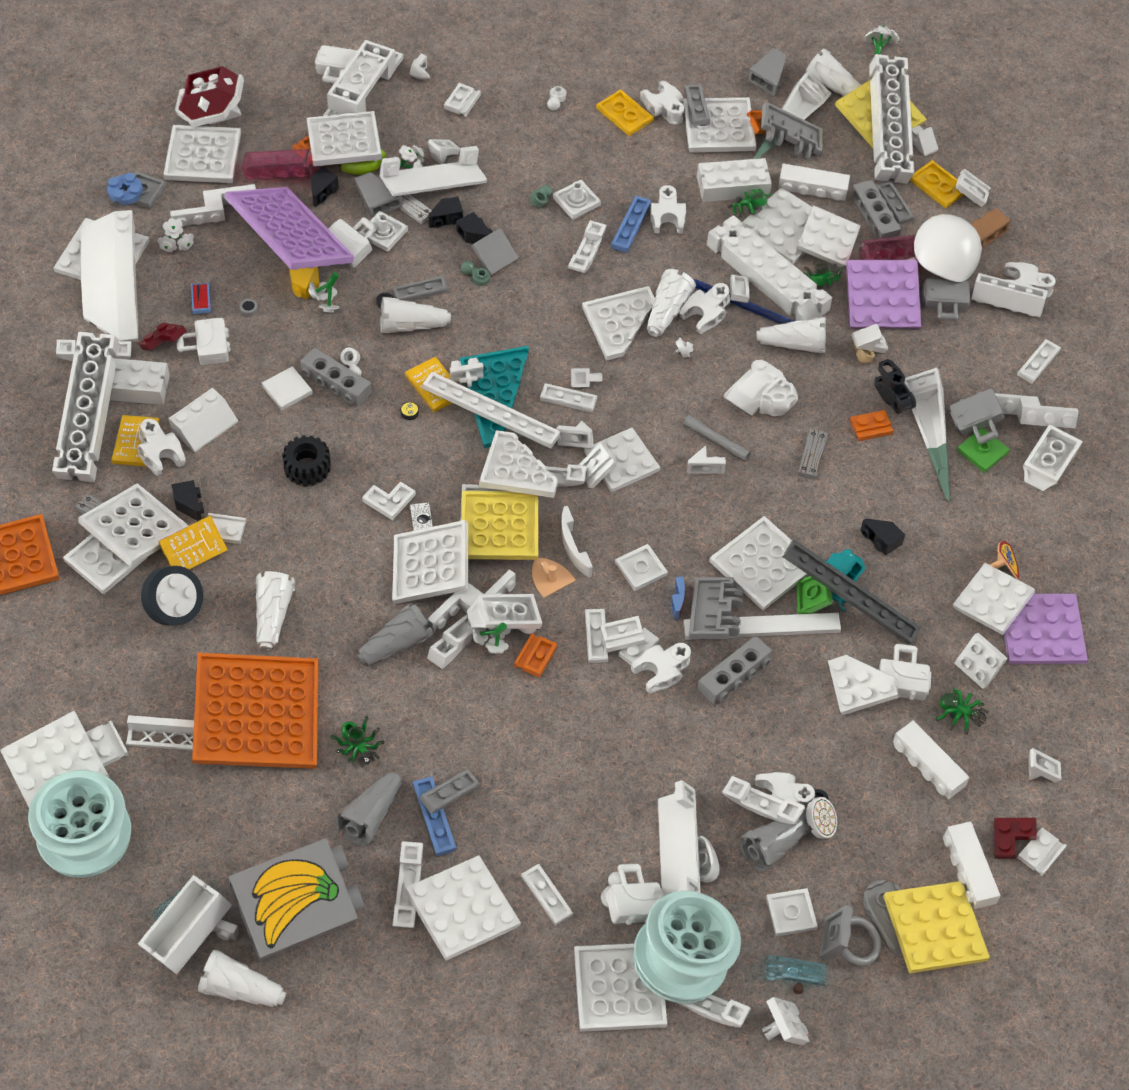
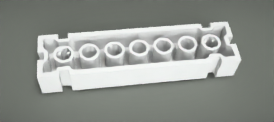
M875 54L869 65L870 77H873L870 82L874 163H877L874 168L875 180L888 182L890 178H893L896 183L908 184L914 174V163L910 161L913 156L909 75H905L908 70V58L895 56L892 60L888 59L887 55Z
M734 215L723 222V227L718 225L708 232L707 246L715 253L720 251L723 260L742 276L749 277V282L788 315L794 314L796 321L803 320L798 309L809 299L813 301L821 316L830 311L832 297L823 289L817 290L816 283L750 228H743V223Z
M78 332L76 347L79 353L74 352L56 451L60 456L54 458L52 472L57 479L73 480V476H77L79 481L95 482L97 467L94 461H99L116 368L113 357H118L120 343L115 335L100 334V338H96L93 333Z

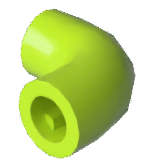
M381 149L382 159L387 158L386 153ZM382 159L342 163L341 170L342 172L359 176L370 172L373 173L381 167Z

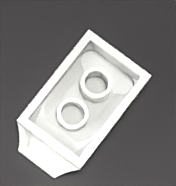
M756 360L751 364V369L724 394V398L753 416L760 409L762 392L779 376L784 375L768 362Z
M1049 424L1023 465L1024 481L1042 491L1056 484L1071 460L1076 456L1083 441Z
M533 594L477 595L473 605L467 609L471 628H496L503 622L507 625L506 629H519L526 634H531L536 629H541L542 620Z

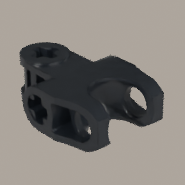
M889 359L879 362L878 371L881 376L875 377L874 385L884 402L892 406L897 414L907 409H914L916 407V399L905 385V375ZM883 366H890L892 371L886 372Z

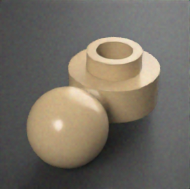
M853 342V349L857 351L858 361L864 364L871 363L875 357L874 352L857 349Z

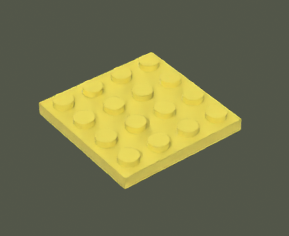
M871 80L837 100L835 106L873 148ZM910 101L911 128L925 123L927 119Z
M462 491V520H466L468 523V559L538 560V495L510 491Z
M960 881L885 892L883 895L909 974L989 960L990 956L971 903L968 902L964 884H961Z

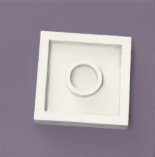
M293 366L262 382V387L281 411L313 394L312 389Z
M648 544L615 559V564L634 591L668 575V571Z
M808 888L766 895L775 936L817 930L818 926Z

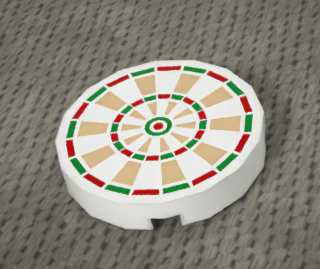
M824 797L812 799V802H809L806 810L808 826L812 827L813 830L811 832L817 838H830L834 835L837 828L835 809L831 802Z

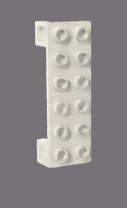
M477 146L461 148L459 161L454 163L399 170L401 161L398 157L385 158L381 162L380 177L392 196L487 183V178L477 165L479 153Z
M681 780L675 782L674 794L658 799L663 896L676 891L700 893L695 789Z

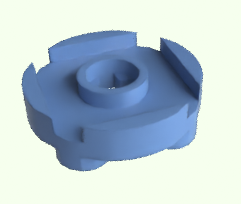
M127 173L110 178L108 180L107 192L111 201L120 202L121 205H129L139 200V196L143 193L141 181L135 177V174Z

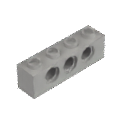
M873 180L854 184L851 196L879 245L898 240L901 226L896 222L893 212L889 210L885 198L881 196L879 187L875 185Z
M315 347L300 361L301 372L304 376L316 380L320 386L327 387L334 395H340L349 404L359 407L372 394L371 382Z
M755 635L699 679L697 690L713 705L718 701L723 702L728 697V693L732 690L737 691L747 678L749 680L756 675L757 670L761 667L766 668L770 664L772 650Z

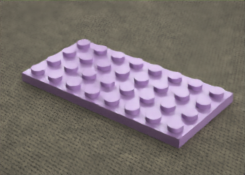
M288 187L229 191L225 193V199L290 269L297 270L299 268L353 263L354 255Z

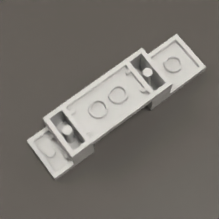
M365 40L327 93L328 109L323 116L366 112L365 98L380 77L387 80L390 79L403 60V54L396 52L394 49Z

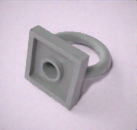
M845 905L824 919L820 958L829 959L840 952L850 963L866 966L872 964L879 957L881 939L877 929L867 919L852 916V907ZM851 925H860L869 932L873 948L868 956L858 957L848 950Z

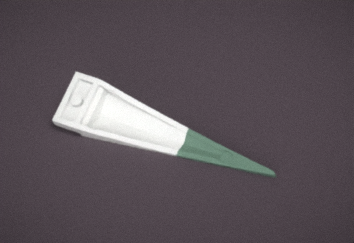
M807 71L795 84L782 109L805 120L832 93ZM775 136L771 142L767 141L766 138L764 139L754 159L760 158L775 145Z
M934 368L906 377L905 385L916 399V407L912 411L946 500L950 502L944 392L939 370Z

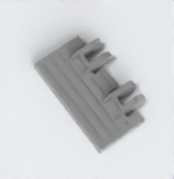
M768 102L762 105L761 129L766 130L767 141L771 142L775 136V145L777 146L782 144L783 139L795 144V154L799 156L803 150V156L806 160L810 158L812 153L820 155L822 152V128Z
M695 577L689 628L690 639H729V636H737L740 633L738 626L741 620L737 616H731L732 608L741 607L743 590L734 588V577Z

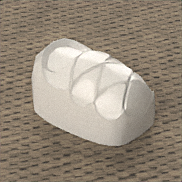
M699 836L700 882L710 883L717 879L719 875V861L709 840Z

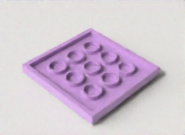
M917 260L846 261L849 329H864L878 324L879 329L921 328Z
M1033 594L1004 633L1008 664H1086L1088 661L1076 594Z

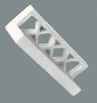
M128 715L127 724L129 731L126 746L193 751L194 720ZM133 732H142L146 737L140 741H133L131 736H133ZM158 733L163 734L165 739L159 743L154 742L151 737ZM177 735H183L186 740L181 744H175L171 739Z

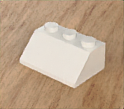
M213 388L169 418L171 431L194 453L238 423L226 400Z

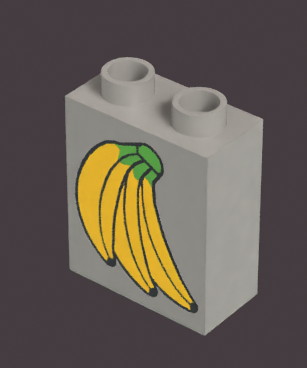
M324 838L228 877V884L258 962L342 929L357 921L356 911L364 909V903L356 884L347 888L344 884L340 872L349 867L340 844L330 848L327 838Z

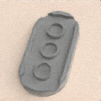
M887 880L874 881L868 885L864 892V908L886 947L897 956L903 957L883 897L885 892L902 889L897 884L887 882Z

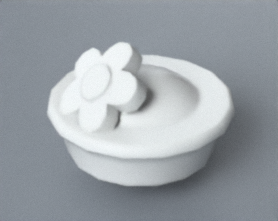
M679 337L675 342L678 347L676 352H680L683 358H690L689 353L693 351V344L684 342Z

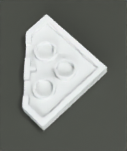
M848 655L828 661L842 715L900 698L895 679L892 676Z

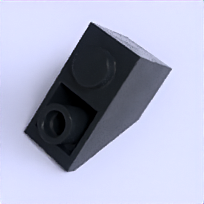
M323 166L311 176L313 206L317 207L320 203H324L327 197L335 193L339 188L338 176Z
M459 196L444 198L439 201L428 214L429 228H439L451 224L456 225V221L463 218V209Z
M474 212L456 221V232L466 243L474 244L493 232L490 228L486 227L482 218L478 217Z
M194 480L171 484L176 510L197 521L201 520L204 508L203 503L198 502V498H201L200 488L195 487Z
M867 518L862 522V535L866 539L869 538L875 548L885 556L903 544L905 534L893 522Z

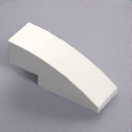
M467 614L443 632L442 638L429 649L427 659L441 669L447 666L473 639V628L475 627L471 628Z

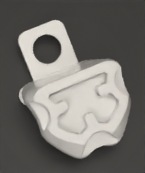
M779 376L762 392L759 413L771 416L784 415L798 401L794 385L789 383L784 376Z

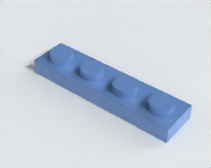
M635 195L611 243L612 249L628 253L648 213L652 200Z
M433 776L413 781V787L436 857L455 852L456 846L444 809L442 808L431 814L419 799L422 794L436 787Z

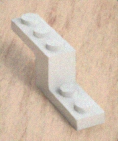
M255 184L203 191L205 207L170 211L171 218L180 220L182 227L224 221L223 205H231L225 199V193L229 191L256 189Z
M995 393L1003 414L1018 415L1020 424L1049 426L1050 424L1054 427L1076 428L1078 409L1041 406L1038 397Z
M509 569L485 594L468 583V590L455 592L427 619L428 628L431 627L434 633L437 629H442L447 619L451 616L454 617L459 612V609L467 613V609L473 605L477 595L505 594L507 591H512L516 585L515 573Z

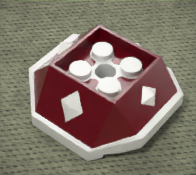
M223 66L188 74L184 87L179 90L175 108L177 115L188 121L193 127L225 120L229 112L235 108L241 99L244 83L242 74H235Z

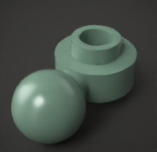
M542 185L539 190H534L530 195L532 205L539 208L543 207L547 203L548 197L552 195V188L549 185Z
M471 261L462 263L461 271L466 275L471 274L474 284L484 286L489 283L490 273L487 269H475V265Z

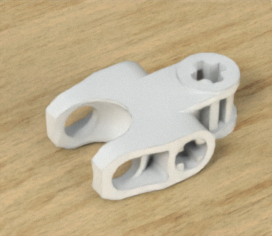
M661 81L658 88L660 94H653L647 89L640 91V99L653 117L661 114L673 125L683 122V97L674 86L666 81Z
M669 185L663 186L659 191L658 203L650 204V221L654 233L659 234L661 224L670 222L676 226L678 234H683L686 204L677 203V194L674 187Z
M1008 262L1005 264L1003 274L1016 279L1008 281L1046 289L1048 291L1046 298L1052 295L1053 287L1056 283L1054 276L1038 272V267L1029 263ZM1009 268H1014L1017 271H1010Z
M718 283L706 294L702 290H697L688 298L679 311L680 317L685 320L695 314L703 316L696 325L699 334L715 327L726 316V310L723 308L731 300L729 287L724 283Z
M145 419L141 423V430L138 434L139 440L142 443L137 445V451L143 463L156 476L162 474L161 458L171 459L178 467L184 466L185 456L176 435L173 432L164 434L157 421Z
M677 643L665 651L660 645H655L646 650L631 664V670L634 674L643 670H651L656 674L646 684V691L649 694L667 689L681 680L682 674L680 671L689 665L691 649L685 643Z
M773 772L756 775V786L770 790L772 792L771 796L783 801L787 798L802 805L805 804L804 810H807V805L815 797L813 787L809 784L795 783L796 778L792 774Z

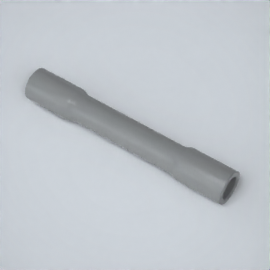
M691 415L685 418L684 425L711 439L743 461H746L750 456V451L718 434Z

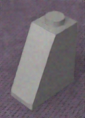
M773 48L750 68L748 80L775 96L785 69L787 56Z
M371 172L355 178L357 190L371 218L379 211L387 213L403 205L402 196H392L384 182Z

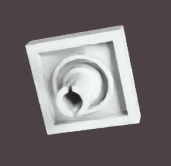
M582 180L576 181L553 193V199L572 220L601 206V200Z
M379 211L370 220L377 227V230L367 240L388 252L408 231V226ZM365 226L359 233L364 236L369 229Z
M976 633L954 664L984 689L990 684L1008 658L982 635Z
M775 997L769 999L767 1004L775 1022L763 1027V1032L767 1031L764 1034L766 1038L772 1040V1038L781 1034L784 1041L794 1044L805 1045L810 1042L807 1036L808 1030L798 1017L799 1010L796 1005Z

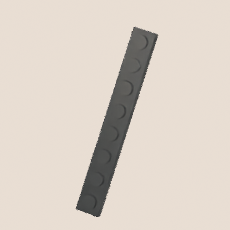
M796 540L790 542L782 556L784 559L907 644L913 643L921 629L920 626Z

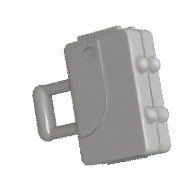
M927 278L925 283H923L922 289L924 309L938 310L937 317L940 320H958V312H967L969 308V282ZM942 311H953L954 313H942Z
M993 389L983 392L979 391L976 395L967 399H960L959 402L950 406V414L957 431H960L961 435L964 436L974 432L979 444L998 437L999 434L994 423L1003 420L1004 414ZM990 426L992 432L980 436L978 430Z

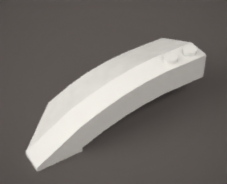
M132 210L115 211L81 227L83 318L87 322L95 324L104 333L115 335L118 341L135 342L138 341L135 224Z

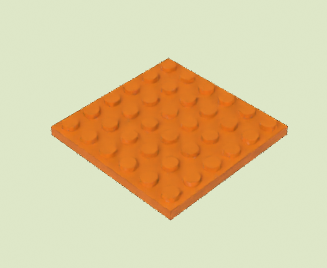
M197 652L192 764L316 769L318 658Z

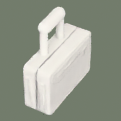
M322 45L315 59L317 74L324 75L322 78L324 82L334 84L358 50Z
M361 218L353 228L342 219H339L329 228V231L354 255L353 263H347L351 267H356L372 251L367 238L377 230V227L367 218ZM362 224L369 229L364 236L356 231Z
M213 318L195 321V332L185 333L176 340L177 350L179 352L197 350L200 365L228 362V352L231 351V348L229 347L230 343L227 341L229 330L225 327L224 319ZM196 337L197 345L184 346L183 338Z
M896 644L894 646V660L881 659L878 670L895 679L899 697L908 698L909 700H925L931 687L930 666L916 663L918 651L916 646ZM899 652L912 653L911 663L899 661Z
M621 864L618 866V871L622 884H613L606 892L611 920L614 924L646 923L650 909L657 900L663 897L662 889L659 883H644L639 864ZM636 872L639 883L627 884L625 873Z

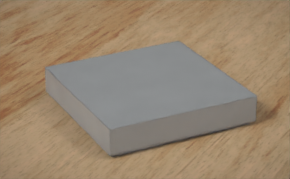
M136 171L134 174L142 183L143 193L135 204L150 209L167 184L165 181Z
M501 228L471 245L483 267L489 271L490 275L518 259L517 254Z

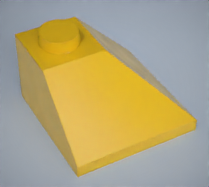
M318 266L314 268H299L297 270L289 268L293 293L299 298L302 297L308 300L311 297L308 290L310 289V282L316 288H319Z

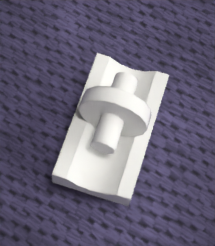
M477 358L469 359L468 365L464 366L461 365L460 361L451 362V381L466 383L467 387H472V381H478V379L483 378V363H479Z

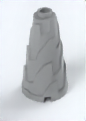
M413 602L405 606L397 613L396 617L385 624L383 629L373 635L358 650L359 654L357 657L362 665L367 664L369 666L381 659L385 660L399 651L402 652L416 643L418 645L434 635L431 627L428 629L425 627L428 622L415 604L413 605Z
M395 772L386 773L371 787L367 788L357 799L353 800L336 817V828L339 832L342 829L346 832L343 835L345 839L363 847L372 841L379 825L388 812V808L394 800V796L401 787L400 776Z
M806 810L802 812L796 824L773 821L766 826L762 825L754 830H750L741 836L742 839L739 840V845L747 862L752 859L756 863L752 868L760 872L766 871L771 865L782 858L785 852L795 846L798 840L811 831L812 827L808 826L806 819Z

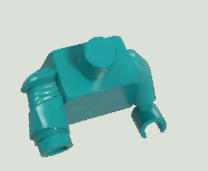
M845 549L840 553H833L828 560H824L855 582L866 569L862 558L853 554L851 549ZM832 592V600L834 602L837 601L842 611L847 612L843 605L848 602Z

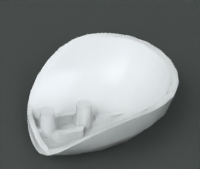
M948 214L933 216L925 221L918 230L914 241V252L919 263L931 273L955 282H963L974 273L982 251L980 236L976 229L961 217Z

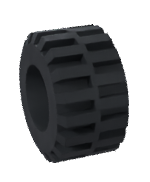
M302 435L301 438L295 437L294 441L290 440L288 446L285 445L284 452H282L284 472L292 483L296 481V485L299 486L301 483L304 486H308L311 483L314 486L317 481L321 483L323 478L326 479L328 477V473L331 470L329 448L324 441L321 442L320 438L317 437L315 439L312 435L309 437ZM303 458L315 459L314 461L309 463L299 462V460Z

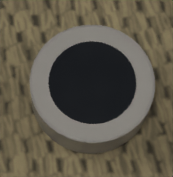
M245 299L239 305L241 314L246 317L254 316L258 312L257 302L253 299Z

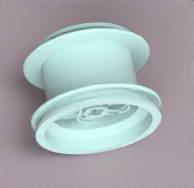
M74 770L50 779L35 794L29 808V827L36 840L41 857L51 868L63 875L85 878L101 874L113 867L122 858L129 845L131 821L125 809V801L121 790L110 778L98 772ZM83 803L81 807H76V805ZM102 810L101 813L95 814L96 811ZM61 815H66L64 818L58 819ZM62 834H67L65 837H59Z
M694 891L672 892L657 900L649 911L647 922L638 932L633 951L634 965L643 983L658 996L676 1003L699 1002L709 997L723 983L727 970L738 958L741 949V935L731 913L717 900Z

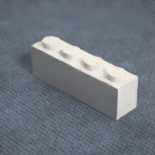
M783 164L778 189L782 187V189L788 192L845 201L850 175Z
M979 273L971 299L978 303H987L998 308L1010 309L1013 312H1022L1029 316L1041 317L1048 291Z
M914 721L895 734L893 743L896 750L903 752L907 756L909 763L917 767L922 772L923 777L936 786L939 794L945 795L950 799L966 787L970 777Z
M971 821L947 827L943 841L945 846L949 847L951 851L950 859L953 866H956L958 869V880L961 884H964L968 902L971 903L973 909L997 904L1000 893Z

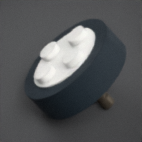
M167 566L158 568L146 578L141 591L142 605L147 615L153 621L167 626L182 625L191 621L199 613L203 603V588L198 577L185 567Z

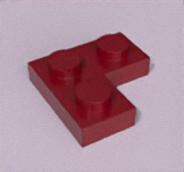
M161 323L157 326V330L143 337L144 340L139 345L143 350L152 351L163 341L174 342L187 331L183 325Z
M1036 817L994 818L995 858L1016 859V840H1037Z

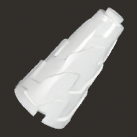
M822 49L823 55L817 54L806 69L825 87L842 96L861 86L826 49Z
M668 269L662 274L647 326L648 333L653 337L663 334L695 290V281L684 272L681 276L677 274L679 270Z
M382 297L380 311L382 312L380 316L381 333L425 330L444 327L450 324L451 313H448L445 309H439L432 305L416 304V302L399 300L397 298Z
M826 317L760 327V330H757V341L764 345H774L813 353H826Z
M267 571L264 573V577H261V573L256 576V642L262 650H272L276 643H278L281 626L291 600L292 592L295 589V579L292 577L291 581H289V575L284 573Z
M215 949L203 970L205 973L203 977L201 976L198 986V992L270 1007H277L278 1004L282 1005L286 997V992H283L284 988L281 985Z

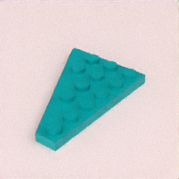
M523 346L459 358L462 366L468 365V360L471 358H477L479 363H483V378L478 379V381H472V387H467L466 384V388L513 409L529 354V347ZM474 413L483 448L491 447L496 430L506 432L507 428Z

